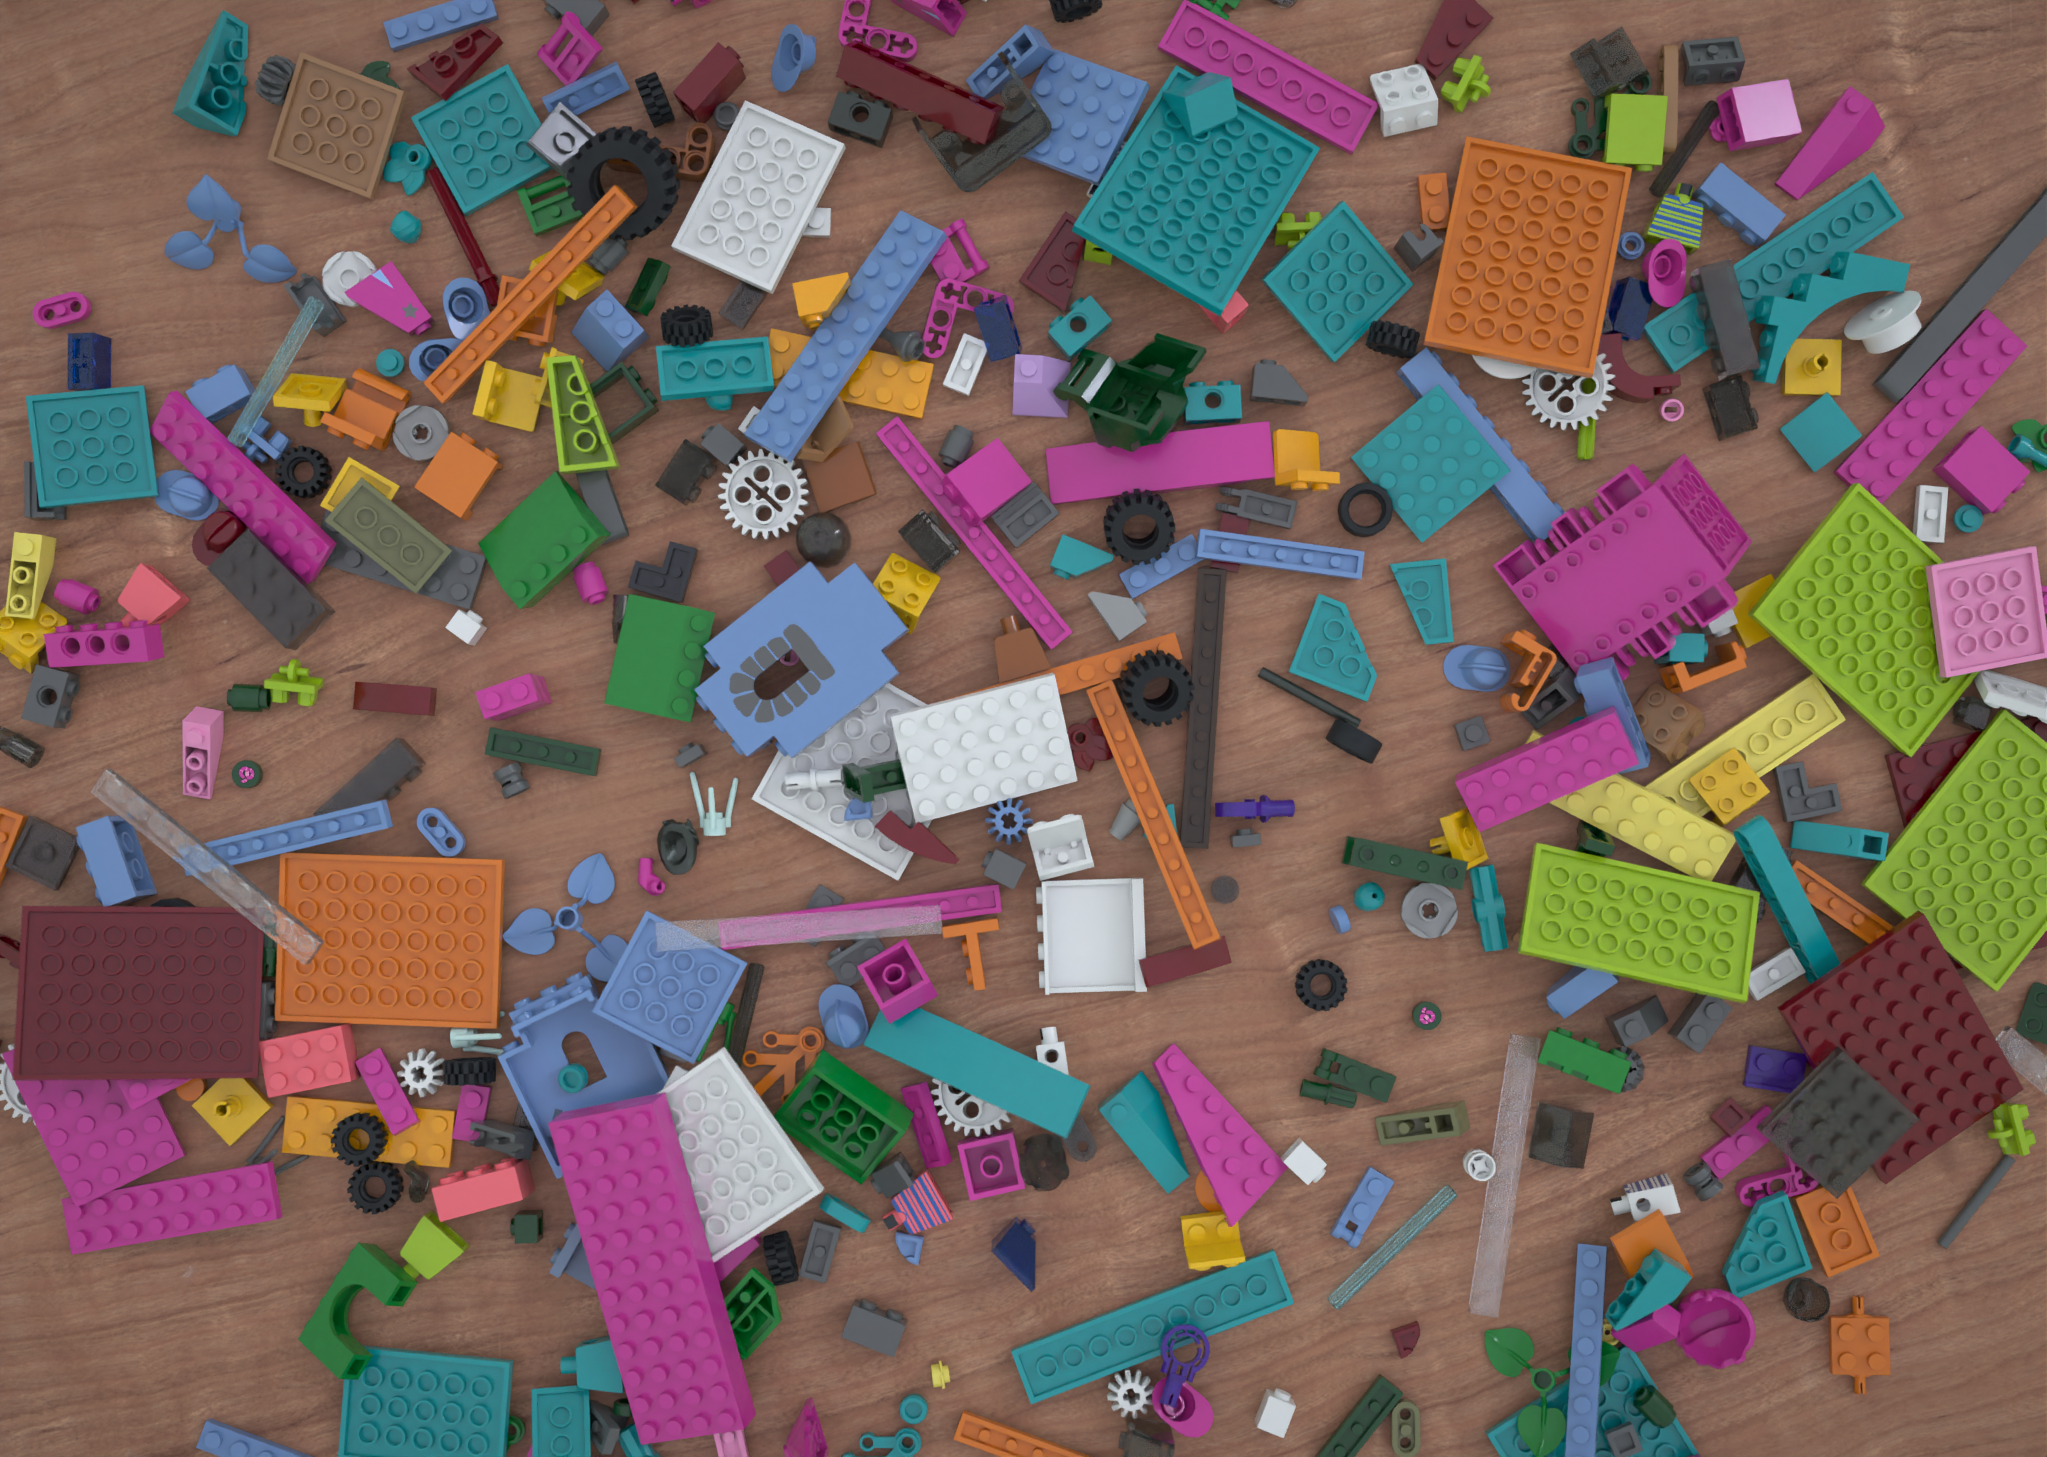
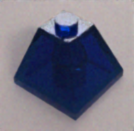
M1015 1217L992 1240L991 1251L1032 1292L1035 1289L1036 1236L1034 1233L1036 1230L1027 1220L1023 1219L1020 1221Z

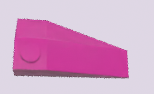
M1851 86L1848 87L1837 97L1774 185L1797 201L1869 150L1885 128L1874 103Z
M813 1397L806 1400L788 1435L786 1445H783L785 1457L828 1456L829 1449Z

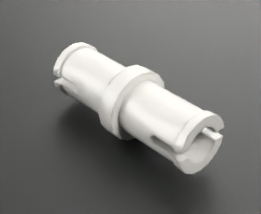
M811 768L809 772H788L785 774L786 789L791 791L811 788L812 791H817L819 787L844 786L843 769L818 771L817 768Z

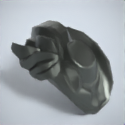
M674 819L663 821V826L658 832L657 837L661 861L666 870L673 875L685 874L692 868L696 860L697 846L700 844L696 830L689 819H687L685 824L676 822Z

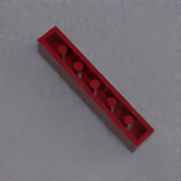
M854 40L844 46L836 77L844 80L847 86L862 88L868 91V94L873 98L886 99L900 110H910L917 113L918 117L924 121H934L943 125L942 128L948 132L963 134L974 144H986L994 138L1004 109L1003 106L860 41Z

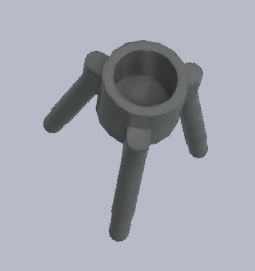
M285 1116L280 1117L255 1152L246 1160L247 1165L269 1162L277 1154L278 1151L273 1149L265 1157L260 1156L284 1123ZM301 1155L274 1169L275 1176L307 1159L309 1155Z

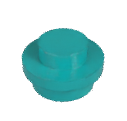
M386 349L378 355L376 366L378 371L384 376L396 377L403 371L405 360L398 351Z
M1964 505L1955 511L1953 522L1961 532L1970 533L1980 528L1983 522V515L1976 506Z

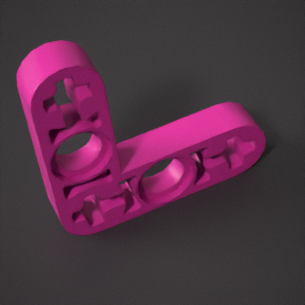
M845 0L838 32L839 41L843 48L849 43L844 35H849L850 31H855L856 37L863 39V33H867L866 45L871 46L870 42L873 37H884L886 39L885 46L877 50L899 60L909 62L916 57L918 46L916 39L912 35L867 25L872 0ZM859 3L864 6L865 11L861 16L855 17L849 13V9L853 4ZM854 38V39L852 40V41L857 40V41L862 42L861 39H856V38ZM893 38L894 44L897 46H903L904 42H908L912 50L909 49L906 51V54H903L900 47L893 46V52H890V39Z
M951 278L941 279L935 287L922 333V339L925 341L924 355L930 358H937L944 353L957 307L997 319H1006L1014 311L1013 300L1006 294ZM948 283H951L953 290L961 292V286H965L966 289L961 299L962 303H957L959 297L949 295L948 299H945V294L941 292V287H947ZM974 290L979 291L982 295V302L976 307L970 306L967 302L968 294ZM988 293L992 294L991 301L1000 302L1001 298H1004V304L1008 305V310H1003L1001 314H997V308L988 306V311H984L983 309L988 302ZM938 310H944L948 315V321L943 326H937L933 322V315ZM930 327L938 331H945L944 336L938 334L936 342L940 344V348L934 349L933 353H929V347L926 346V342L932 341L934 336L933 332L928 333Z
M1793 1111L1786 1112L1778 1120V1130L1786 1167L1747 1177L1737 1183L1735 1194L1744 1205L1753 1207L1757 1200L1782 1190L1788 1197L1814 1190L1818 1185L1819 1176L1808 1124L1798 1113ZM1793 1120L1798 1123L1794 1126L1795 1134L1798 1136L1796 1138L1793 1132L1787 1128L1791 1126V1121ZM1798 1145H1803L1805 1147L1804 1154L1800 1158H1793L1792 1150ZM1798 1166H1802L1804 1172L1809 1175L1805 1177L1804 1183L1799 1180L1803 1175L1802 1170ZM1775 1179H1783L1782 1188L1778 1191H1771V1182ZM1749 1187H1752L1754 1189V1191L1751 1192V1197H1747L1745 1195L1746 1193H1748Z

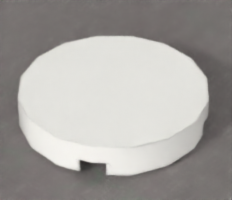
M359 252L337 253L327 261L323 268L322 284L324 291L330 299L342 306L357 307L359 305L352 302L344 292L377 271V268L368 257Z

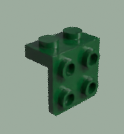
M2036 982L2031 986L2016 1032L2020 1036L2046 1045L2047 985Z

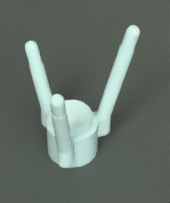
M690 772L691 784L700 817V828H703L705 836L726 835V827H731V814L739 779L737 777L733 779L725 817H723V812H715L713 787L708 788L709 812H706L705 815L695 772Z
M500 1011V1017H503L505 1013ZM451 1028L450 1041L453 1048H462L463 1052L475 1051L500 1055L504 1052L503 1049L473 1045L477 1044L478 1040L500 1039L502 1037L500 1033L478 1034L477 1028Z

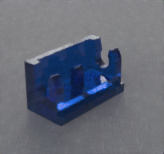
M1630 276L1617 280L1602 328V334H1621V340L1629 341V338L1633 340L1641 339L1653 300L1649 293L1648 283Z
M1002 295L1001 297L979 303L980 306L975 307L974 311L990 362L1020 354L1023 347L1007 296Z
M93 332L69 333L67 389L85 391L111 388V338Z

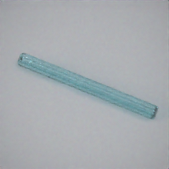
M310 296L230 432L228 440L234 445L242 447L245 444L321 313L324 303Z
M1444 1186L1328 1297L1330 1304L1335 1309L1340 1310L1457 1198V1193L1450 1186Z

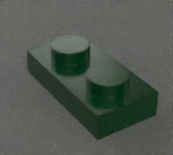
M648 257L625 308L631 312L648 316L655 305L656 297L661 287L667 280L671 266L663 261Z

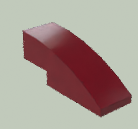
M355 682L353 709L435 716L437 688Z
M892 810L874 826L893 842L920 856L950 864H957L960 860L922 823L918 821L911 829Z
M1220 936V940L1194 950L1192 944L1140 959L1139 964L1145 986L1150 987L1232 963L1225 936Z

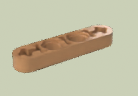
M1661 45L1658 54L1657 95L1668 96L1663 153H1674L1678 137V46Z

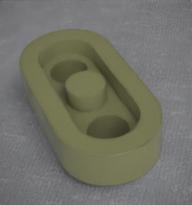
M1400 1399L1390 1411L1391 1446L1399 1457H1414L1419 1452L1421 1446L1420 1411L1416 1404L1409 1399ZM1408 1409L1409 1414L1406 1417H1401V1410ZM1407 1437L1409 1438V1443L1401 1445L1400 1440Z

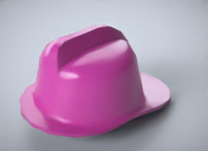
M1665 239L1659 242L1646 254L1642 262V273L1648 281L1649 293L1659 306L1666 308L1675 306L1680 302L1685 291L1686 252L1684 246L1674 239Z
M1167 1377L1162 1378L1156 1383L1152 1391V1404L1158 1417L1185 1437L1196 1438L1203 1436L1210 1430L1213 1423V1410L1210 1403L1187 1382L1183 1383L1176 1408L1160 1403L1159 1400Z

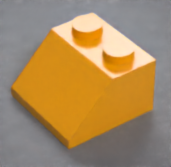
M848 272L792 283L798 315L804 328L809 327L810 330H817L823 320L830 317L833 309L837 307L851 285Z

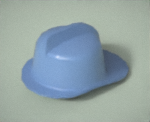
M789 24L783 29L771 69L773 85L781 92L790 90L794 86L799 74L811 69L816 59V38L812 35L803 34L801 29L795 24Z
M457 278L445 287L443 292V310L448 325L457 339L465 340L490 314L485 293L482 287L470 278Z
M457 338L429 339L418 344L412 350L409 357V367L412 374L418 380L424 382L464 340Z
M171 470L165 472L157 480L159 497H154L155 502L168 513L189 520L199 521L206 519L219 506V499L207 488L203 481L191 473Z
M1458 646L1447 654L1443 663L1444 674L1447 680L1455 687L1467 690L1496 691L1505 685L1510 675V663L1507 657L1500 650L1491 647Z
M834 984L826 988L820 996L818 1005L825 1035L828 1040L836 1046L845 1049L861 1045L866 1040L869 1026L858 993L844 984Z

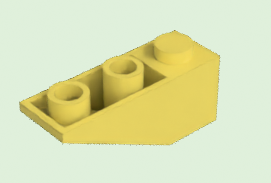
M14 532L5 616L35 619L54 565L56 538Z

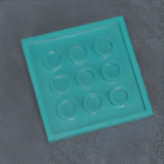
M508 64L454 93L447 101L441 100L411 117L466 216L553 169L526 146V143L542 123Z
M1340 201L1260 279L1331 362H1336L1370 328L1371 322L1377 321L1414 285L1344 201Z
M1439 384L1351 457L1372 484H1377L1386 490L1392 500L1393 509L1422 543L1511 471Z
M144 385L26 396L40 508L159 497L146 388Z

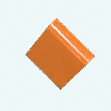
M358 368L352 375V378L356 379L352 391L346 389L334 416L324 412L320 422L329 426L327 432L343 439L345 434L354 438L352 443L363 449L368 450L372 446L383 452L388 447L393 432H395V421L398 415L406 409L411 398V391Z
M1523 629L1520 632L1516 630L1505 634L1500 642L1502 646L1523 657L1508 685L1513 688L1526 686L1521 696L1515 693L1501 695L1500 705L1507 713L1526 711L1530 707L1557 661L1554 652L1535 641L1536 636Z

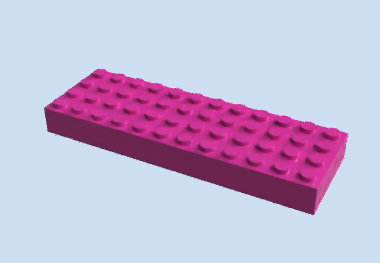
M666 1093L562 1112L550 1121L548 1125L641 1445L745 1430L756 1415V1411Z

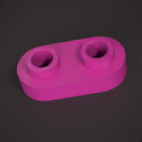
M68 292L39 301L33 308V318L38 325L44 328L56 329L85 320L90 315L92 306L86 296L78 292ZM80 303L81 309L75 312V306ZM54 311V317L49 320L48 314Z

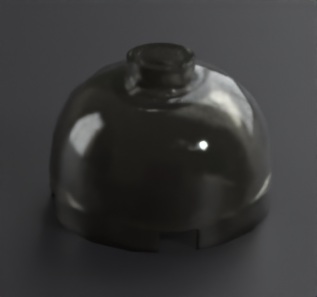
M818 512L809 515L801 522L796 532V546L799 554L806 562H812L818 568H830L838 565L851 549L852 537L848 526L840 517L832 513Z

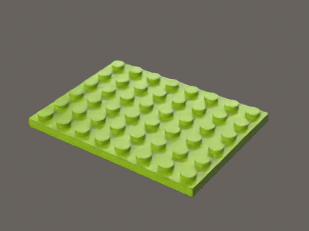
M1853 483L1748 613L1753 620L1907 757H1912L1980 672L1947 678L1940 677L1925 566L1943 563V561L1859 483Z
M2001 709L1886 851L1885 861H1878L1861 883L1864 888L1904 920L1917 911L1924 913L1947 955L1995 992L1999 991L2047 931V742L2005 709Z

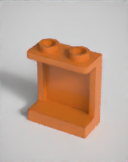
M450 432L414 488L458 517L468 521L473 514L470 508L497 469L501 470L503 465L497 462L500 456L486 447L483 451L479 450L474 446L476 441L462 432L458 436Z
M1736 641L1723 643L1715 646L1720 660L1719 663L1688 674L1684 662L1658 668L1665 689L1672 692V694L1681 693L1746 668V653L1743 647L1738 645Z

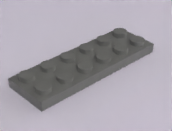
M326 509L320 528L337 545L325 565L413 592L325 522L326 518L332 513ZM446 544L453 551L420 588L417 594L472 610L487 559L483 555Z

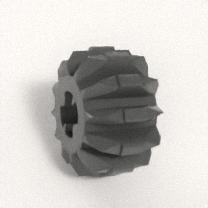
M270 56L266 63L262 64L261 71L258 72L259 76L255 81L257 85L256 93L271 104L278 106L284 104L296 64L283 56Z

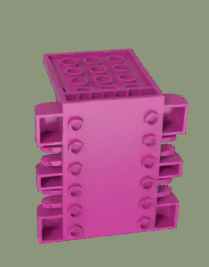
M1685 453L1675 459L1652 483L1649 482L1637 466L1631 464L1596 490L1600 496H1596L1593 499L1594 506L1604 518L1600 522L1586 506L1581 507L1579 511L1575 508H1570L1552 521L1550 524L1553 528L1548 531V536L1559 550L1558 552L1554 553L1543 539L1538 538L1534 541V544L1526 540L1493 565L1576 674L1581 665L1613 657L1621 680L1624 681L1630 674L1628 666L1631 667L1636 664L1635 658L1626 647V644L1630 642L1642 657L1651 654L1654 659H1657L1674 647L1676 644L1674 636L1682 633L1680 625L1671 615L1676 611L1688 626H1693L1697 620L1703 628L1735 607L1738 603L1734 590L1724 578L1731 572L1752 543V540Z

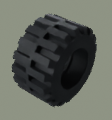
M1138 488L1133 489L1134 493L1128 494V491L1122 492V498L1119 499L1116 496L1112 500L1113 505H1108L1106 509L1107 515L1104 516L1103 520L1104 532L1108 547L1112 548V553L1116 557L1120 555L1121 560L1126 563L1132 560L1133 565H1139V561H1144L1145 565L1151 564V558L1155 557L1156 561L1162 558V552L1167 554L1170 550L1169 543L1174 542V532L1176 530L1173 515L1167 502H1163L1162 497L1157 493L1155 496L1152 495L1151 490L1145 489V492L1141 493ZM1135 515H1147L1155 520L1156 525L1152 533L1147 537L1134 539L1128 537L1123 532L1125 522Z
M1152 650L1145 651V656L1139 653L1135 655L1136 660L1133 663L1129 660L1125 664L1128 669L1122 670L1120 673L1123 680L1118 681V687L1121 690L1119 695L1134 718L1138 721L1141 720L1143 724L1149 726L1152 722L1155 727H1161V723L1165 722L1166 725H1170L1173 718L1176 717L1179 720L1183 717L1180 713L1183 710L1187 712L1190 708L1187 703L1188 701H1193L1194 695L1191 693L1194 690V684L1191 681L1192 677L1181 662L1172 654L1167 653L1166 655L1163 650H1157L1156 654H1154ZM1157 677L1169 678L1168 688L1160 697L1155 699L1143 698V691L1151 680Z

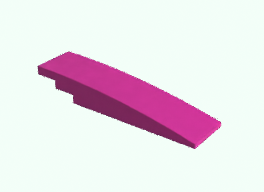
M1269 421L1170 432L1161 443L1141 446L1134 452L1116 446L1107 448L1097 444V442L1045 449L1052 504L1110 499L1116 496L1119 498L1123 497L1122 492L1128 491V494L1134 493L1133 489L1138 488L1141 493H1144L1145 489L1151 490L1152 494L1214 488L1220 485L1275 478Z

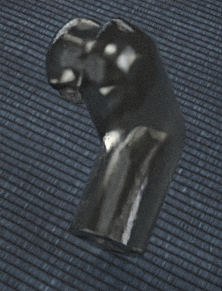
M412 1160L404 1166L403 1170L411 1178L409 1185L410 1200L414 1203H420L425 1199L430 1178Z

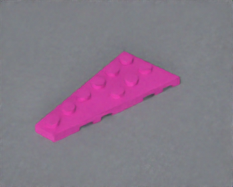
M1173 1043L1152 1065L1166 1095H1169L1176 1110L1175 1114L1178 1121H1181L1185 1129L1186 1138L1202 1172L1210 1182L1214 1191L1213 1195L1226 1216L1228 1227H1233L1286 1171L1288 1166Z

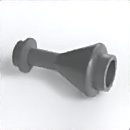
M884 328L878 336L891 344L903 362L918 360L925 348V341L922 339L919 331L893 332Z

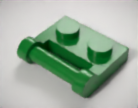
M561 175L528 189L523 187L517 190L536 236L583 217L580 210L574 211L571 205L575 201L574 196H568L567 191L532 204V199L563 186L567 188L571 184Z

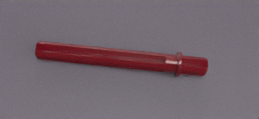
M438 167L433 168L427 172V177L478 280L477 283L482 287L491 306H497L500 291L496 282L498 277L492 273L441 171Z

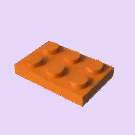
M1838 1177L1817 1186L1810 1192L1792 1197L1826 1277L1829 1278L1880 1256L1847 1177Z

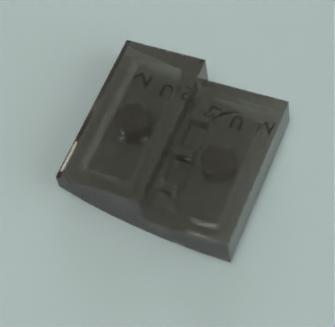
M1622 26L1598 42L1593 38L1570 53L1595 99L1615 93L1649 75Z

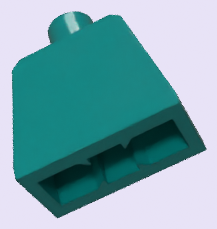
M609 1335L582 1341L576 1347V1356L561 1357V1373H577L578 1388L614 1393L624 1392L625 1387Z

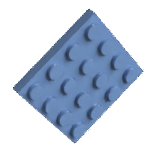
M1053 49L1055 53L1044 62L1003 148L1009 153L1099 186L1109 171L1150 86L1146 81Z
M646 910L592 1012L694 1064L748 962Z

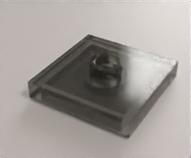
M29 816L5 867L55 891L59 890L80 849L76 839L77 836L36 816Z

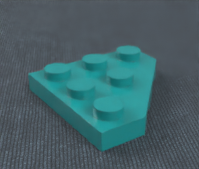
M1318 594L1288 673L1358 700L1368 702L1377 674L1366 654V649L1358 631L1355 629L1349 616L1350 613L1345 603Z
M1783 1190L1755 1202L1722 1269L1729 1293L1738 1298L1813 1269L1788 1196Z

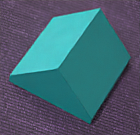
M1207 72L1162 93V96L1191 139L1238 117L1231 77Z

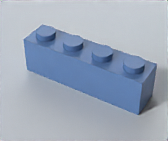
M1613 657L1581 665L1577 676L1574 678L1577 692L1579 694L1582 693L1586 701L1584 702V708L1587 716H1591L1614 705L1638 755L1639 764L1618 774L1648 767L1651 753Z

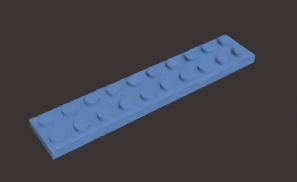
M900 210L851 280V285L837 307L833 309L830 317L823 320L744 433L749 440L786 461L792 462L947 239L944 231Z

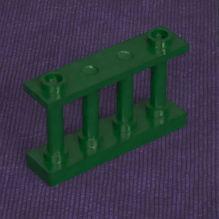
M1350 836L1346 838L1341 863L1460 890H1463L1468 866L1466 861Z

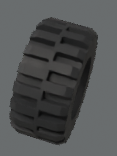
M622 126L620 129L611 127L594 135L579 148V151L570 162L572 168L567 171V180L571 181V184L567 187L568 196H574L575 199L571 205L575 212L580 210L584 217L605 195L600 181V171L608 160L613 158L625 159L641 170L648 186L647 198L608 237L613 240H617L619 237H623L624 241L633 240L636 236L642 238L651 231L656 230L672 213V208L676 205L679 197L676 193L680 189V179H676L675 175L679 170L677 164H672L669 159L672 156L669 149L663 150L659 146L662 141L657 137L650 139L647 137V131L642 129L632 131L631 126Z

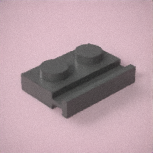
M1033 482L994 513L991 518L1017 549L1060 513L1039 489L1037 484Z

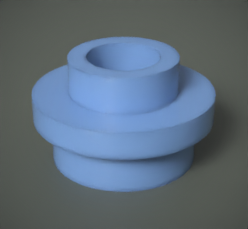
M1626 232L1619 237L1617 252L1622 258L1634 260L1643 253L1645 242L1641 235L1636 232ZM1627 242L1634 245L1633 251L1626 249L1625 245Z

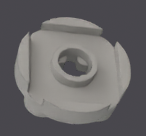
M414 405L406 408L398 415L395 421L396 426L394 428L395 433L393 432V440L398 450L406 457L418 462L431 461L450 434V425L445 416L438 410L428 406ZM420 426L423 429L428 428L429 432L425 440L422 438L416 439L415 437L418 434L417 428Z
M1419 883L1410 888L1404 895L1401 902L1400 917L1405 927L1414 935L1422 938H1436L1447 934L1453 928L1458 917V909H1456L1453 894L1446 887L1433 883ZM1430 903H1433V910L1436 914L1425 918L1423 916L1424 911L1422 910L1423 905L1428 906Z

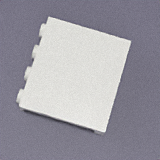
M1143 878L1042 881V887H1036L1037 904H1042L1043 915H1037L1038 932H1043L1044 943H1038L1039 960H1044V971H1039V988H1045V995H1050V993L1134 990L1135 992H1147L1139 964L1140 959L1146 958Z

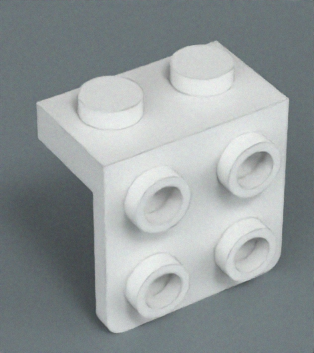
M1410 65L1370 76L1371 87L1381 108L1380 130L1383 137L1437 125L1438 98L1422 65Z
M1064 815L1059 820L1037 822L1027 829L1040 881L1094 867L1081 815Z

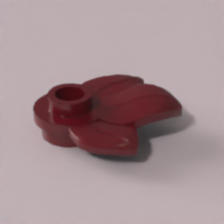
M1091 718L1084 725L1073 724L1067 729L1073 761L1080 769L1090 772L1094 765V760L1107 761L1114 758L1098 718ZM1079 732L1083 735V740L1080 743L1075 739Z

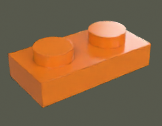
M1446 173L1418 175L1417 186L1421 224L1427 225L1432 232L1446 231L1450 216Z

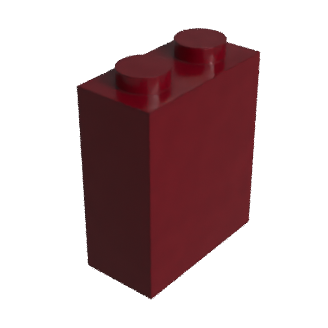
M718 42L673 92L681 109L697 123L705 124L713 116L715 108L725 102L746 79L743 71L744 65L739 60L741 57L732 47L727 46L725 48Z

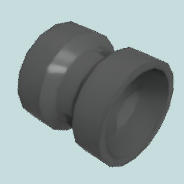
M519 762L510 764L493 773L496 782H499L502 786L501 792L504 799L516 796L531 788L528 781L521 775L522 768Z
M1705 1161L1695 1164L1683 1175L1685 1182L1695 1189L1694 1194L1700 1201H1706L1714 1197L1723 1188V1184L1717 1177H1713L1711 1168Z

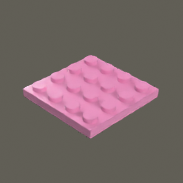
M2036 546L1925 566L1940 677L1947 678L2047 658V627Z

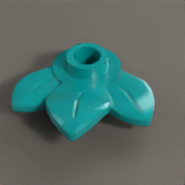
M396 142L390 147L389 155L392 159L384 167L383 179L391 183L402 181L406 195L411 196L422 187L425 181L424 171L431 166L432 156L429 150L421 144L409 145L406 142Z

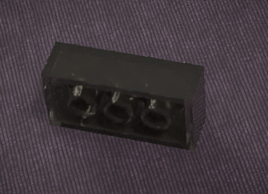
M247 529L207 568L284 648L297 650L336 612L252 530Z

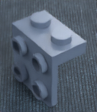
M572 1222L563 1237L567 1239L562 1249L558 1247L550 1259V1263L553 1266L549 1273L560 1278L565 1272L596 1290L578 1225Z

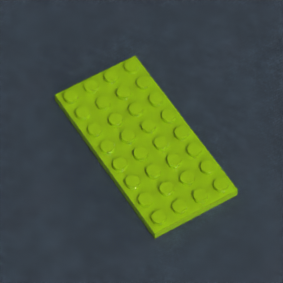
M1536 843L1533 849L1518 953L1745 1003L1748 999L1760 892Z

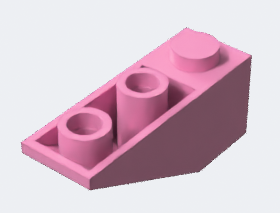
M196 706L182 721L183 795L211 799L224 736V711Z

